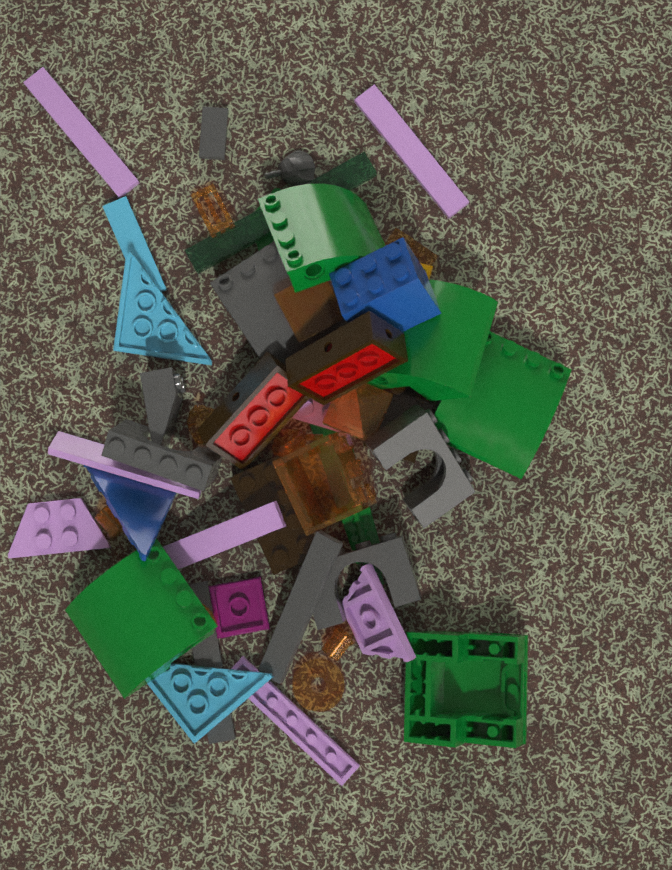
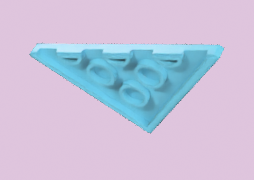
M127 251L113 351L212 365L213 361L143 266L132 252Z
M171 663L168 670L147 684L195 744L274 676L272 673Z

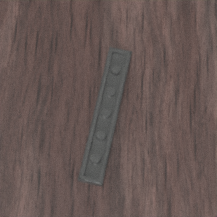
M321 530L316 531L258 669L260 672L272 673L274 676L272 680L278 684L285 680L343 545L341 541Z
M208 581L189 584L214 620ZM215 629L214 634L192 648L195 666L223 668L219 640L217 639ZM232 713L207 733L209 744L236 739Z

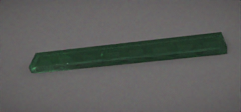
M364 151L306 184L336 185L351 191L376 177L377 172ZM260 208L187 248L185 252L197 274L269 236L271 232Z

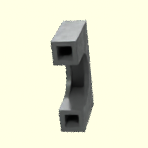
M415 404L364 441L385 470L414 451L423 449L434 451L436 466L432 476L427 482L403 498L404 503L414 518L425 528L475 493V490L470 484L473 481L472 476L465 468L461 469L459 463L462 461L453 448L451 450L448 448L447 443L450 442L442 429L437 430L434 425L437 422L434 414L430 409L424 410L418 404Z
M128 419L108 431L101 456L201 491H205L217 477L223 459L222 456L203 445H199L192 451H180L158 445L148 440L150 432L148 426Z
M396 532L381 536V542L372 545L370 540L355 544L356 549L346 552L345 548L340 549L313 612L318 630L344 623L346 620L338 593L337 582L344 567L355 562L370 563L381 570L387 580L395 607L421 600L422 594L403 535L397 537Z

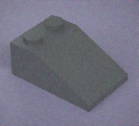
M172 367L140 373L151 441L169 448L182 405V393L186 392L184 378Z

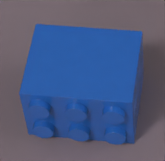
M404 237L329 274L341 314L347 323L371 311L403 332L441 314L427 273Z

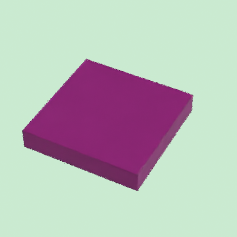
M261 577L208 586L214 621L218 626L216 628L217 639L270 629Z

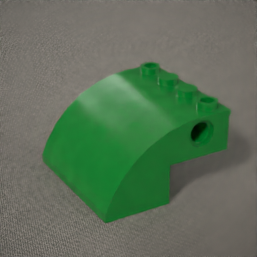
M304 184L258 198L295 293L331 280L330 273L386 246L366 203L358 195L345 188L329 184Z
M429 280L441 314L403 331L408 361L365 383V385L372 390L410 386L429 401L469 398L473 391L498 302L468 287L444 281Z
M490 331L471 397L440 400L434 412V416L437 419L434 425L437 430L442 429L450 442L447 445L522 479L553 419L572 369Z
M155 539L146 561L140 559L137 550L88 585L65 609V612L124 699L168 670L174 660L214 634L215 629L218 627L157 539Z
M457 631L407 632V639L416 658L406 662L404 742L454 748L465 743L517 748L526 744L528 635Z

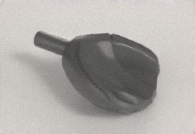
M296 150L281 161L278 165V170L264 173L265 179L280 176L285 183L291 186L312 184L314 182L315 163L308 153Z

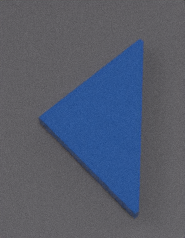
M83 465L91 474V479L99 492H102L105 497L106 504L114 517L118 518L123 526L122 530L130 543L139 552L140 559L146 561L177 493Z

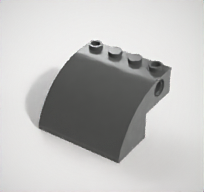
M274 241L210 282L220 301L238 325L259 359L268 351L286 365V358L347 324V321L341 314L331 280L297 293L294 292Z

